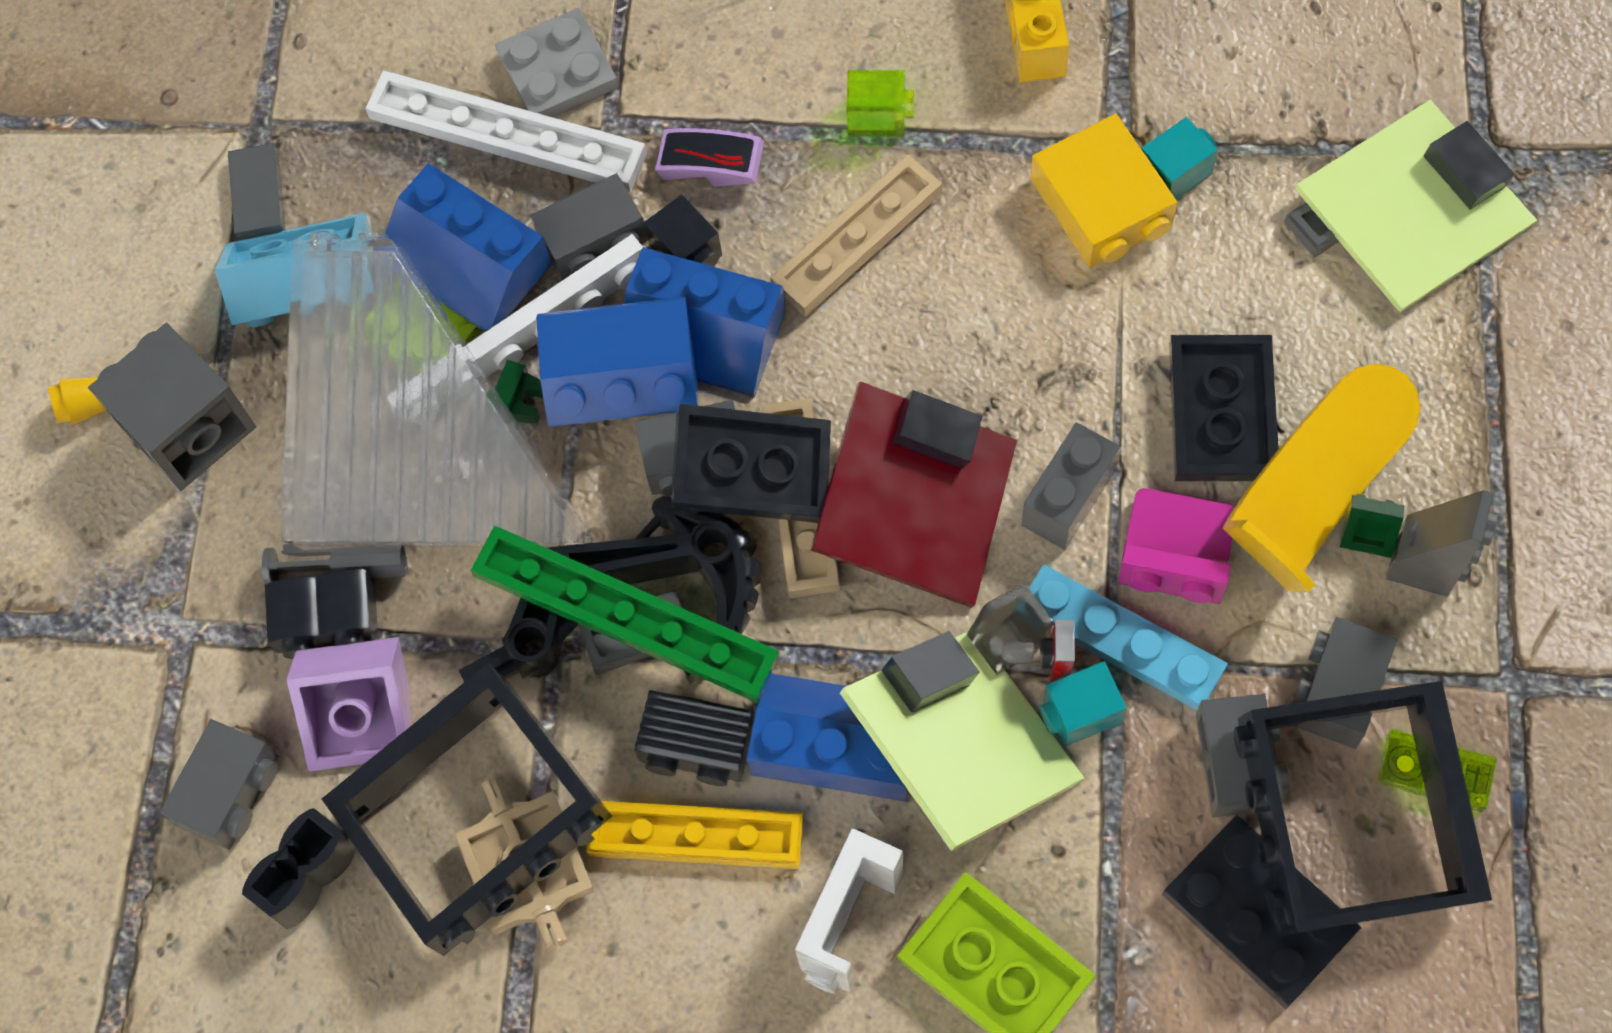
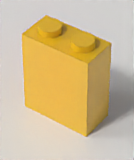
M1117 113L1032 155L1031 182L1089 268L1103 261L1105 263H1112L1124 256L1130 247L1144 240L1148 242L1155 241L1164 236L1173 226L1178 202Z

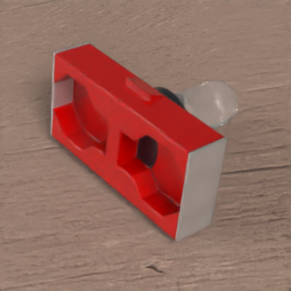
M1055 620L1050 633L1051 638L1041 637L1040 668L1048 669V684L1071 675L1075 662L1074 620ZM1009 642L1005 644L1002 648L1003 659L1009 663L1033 664L1034 642Z

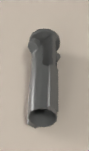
M283 544V551L281 553L284 555L298 557L331 556L327 560L279 562L274 547L265 548L262 556V574L265 584L278 581L279 574L290 572L366 570L372 579L405 577L408 570L404 545L303 550L293 544ZM300 576V577H317V576Z

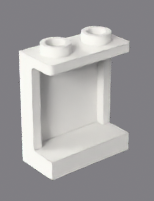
M853 828L851 829L795 948L800 969L807 974L805 977L806 982L831 994H835L837 987L850 992L854 984L852 965L850 962L832 953L865 881L893 894L896 893L904 876L902 850Z

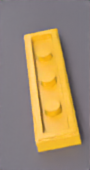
M601 801L613 817L592 833L595 839L587 844L586 850L589 857L800 869L804 815L803 812Z

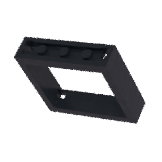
M487 663L321 798L424 945L443 956L460 942L470 943L475 937V930L492 916L497 917L510 910L519 899L518 894L534 881H542L551 876L560 867L561 859L576 846H584L595 839L592 833L613 817L507 679L490 663ZM503 706L572 795L575 802L432 919L362 820Z
M1442 681L1254 709L1237 718L1239 726L1234 729L1235 747L1238 756L1241 759H1246L1250 780L1246 781L1245 784L1246 801L1251 813H1257L1261 835L1256 840L1257 854L1261 866L1264 869H1269L1273 891L1268 893V907L1273 922L1276 925L1280 924L1282 936L1472 905L1492 900ZM1407 709L1448 891L1305 914L1267 730Z

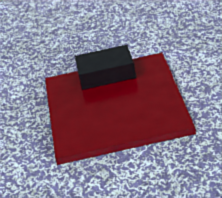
M860 381L856 387L810 550L964 606L974 607L1017 440L980 426L982 415L912 390L904 398Z

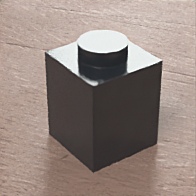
M682 194L644 222L649 246L655 251L715 267L722 256L719 233Z

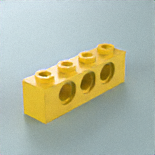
M1005 0L1019 83L1066 77L1069 42L1061 0Z

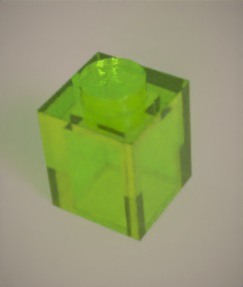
M905 70L847 71L846 114L848 137H905V118H914V89H905Z

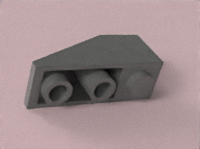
M1482 490L1408 514L1401 526L1386 580L1446 597L1457 581L1465 583L1471 565L1478 563L1483 546L1490 545L1495 532L1498 515L1490 513L1494 493Z

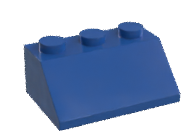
M429 163L397 198L377 255L379 263L484 332L506 319L552 265L544 237Z
M643 247L627 285L624 304L686 297L697 381L755 397L786 314L783 286Z
M686 297L537 314L540 381L548 427L672 413L677 411L679 404L698 405V384Z
M771 673L756 709L747 754L751 776L907 802L908 789L840 695V692L846 686Z

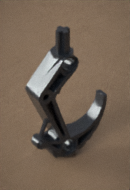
M670 496L658 497L653 502L652 512L654 517L634 539L548 548L629 585L699 572L717 599L716 623L740 634H743L750 621L748 612L755 609L759 593L754 587L761 582V563L751 558L757 546L751 532L742 530L737 522L725 516L724 513L705 511L694 513L684 509L671 508ZM659 526L663 529H669L673 534L650 537ZM713 543H721L727 547L725 552L716 557H708L702 554L704 548ZM520 598L508 631L501 638L504 646L458 671L464 682L487 663H490L506 679L517 673H520L523 679L528 676L538 678L545 676L556 667L563 641L578 623ZM529 641H544L542 650L532 656L521 654L522 648ZM683 670L689 684L699 679V677Z

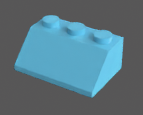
M366 213L226 243L215 268L231 325L246 322L247 327L266 325L274 321L275 316L291 312L296 317L312 315L323 309L322 305L341 302L343 306L358 305L368 301L370 295L376 294L378 284L375 257Z

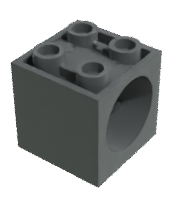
M167 322L156 331L146 334L138 342L136 348L118 363L106 367L99 374L97 380L87 387L119 427L180 492L256 428V425L231 388Z

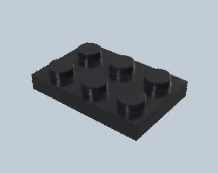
M1171 335L1169 353L1175 481H1254L1279 449L1272 335Z
M679 404L676 411L671 508L818 523L829 483L831 420Z
M1236 814L1169 884L1162 895L1286 1010L1362 927L1357 923L1282 936L1280 924L1276 925L1273 922L1269 912L1268 893L1273 891L1269 869H1264L1261 866L1257 854L1256 840L1260 835ZM1296 868L1305 914L1340 909L1337 904Z

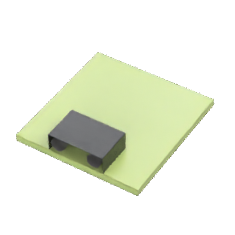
M1431 99L1305 178L1295 187V190L1328 229L1335 234L1339 242L1400 313L1533 226L1537 221L1507 187L1515 175L1513 171L1468 121L1455 128Z
M975 629L957 637H954L950 631H947L892 656L881 671L844 687L840 692V695L951 851L1078 785L1084 779V776L1055 737L1050 734L1044 722Z

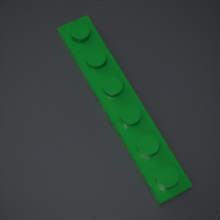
M495 525L470 570L472 576L756 703L779 658V651Z

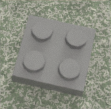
M576 8L495 44L498 56L523 105L528 111L554 117L619 88L617 77L580 8Z

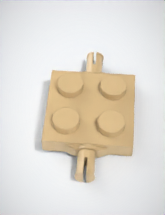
M503 776L492 777L499 797H497L489 779L481 784L492 812L478 824L454 834L473 884L478 882L563 812L554 791L531 801L512 803L504 784ZM577 846L561 859L560 867L551 876L542 881H534L518 894L519 899L510 910L500 916H492L488 919L491 930L495 935L522 923L536 922L546 945V950L557 948L550 928H552L560 946L568 942L556 913L567 903L595 892Z

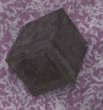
M1024 583L986 603L967 632V636L995 674L998 675L1035 655L1040 649L1041 637H1048L1054 621Z

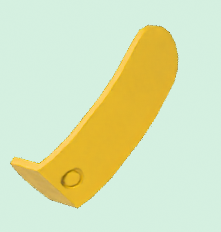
M1377 363L1354 368L1341 377L1281 445L1246 490L1228 517L1223 529L1288 592H1310L1316 585L1306 574L1305 569L1348 511L1352 495L1362 494L1378 473L1408 441L1417 427L1421 407L1418 391L1409 377L1393 366Z

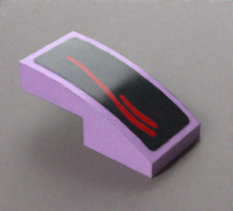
M697 128L664 129L655 171L663 180L706 177L714 187L756 184L764 141L761 137L723 130Z

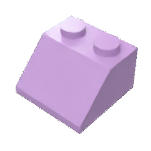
M399 637L295 652L286 680L308 771L364 764L411 726L409 682Z

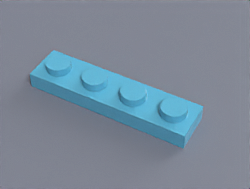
M1044 564L1018 605V614L1050 631L1055 620H1074L1075 645L1195 710H1198L1201 700H1209L1228 665L1227 662Z

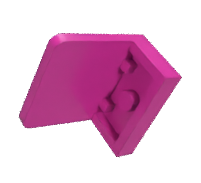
M1147 488L1138 490L1134 498L1117 584L1130 586L1143 592H1161L1180 596L1197 603L1210 602L1220 604L1228 584L1231 564H1228L1233 539L1223 529V526L1234 507L1228 504Z

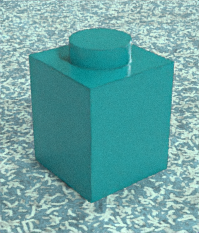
M1187 116L1141 147V150L1175 199H1178L1213 174L1218 153L1212 136L1205 129H1198Z
M1105 661L1047 684L1044 694L1045 703L1039 706L1048 731L1051 735L1059 732L1065 747L1122 724L1127 710Z

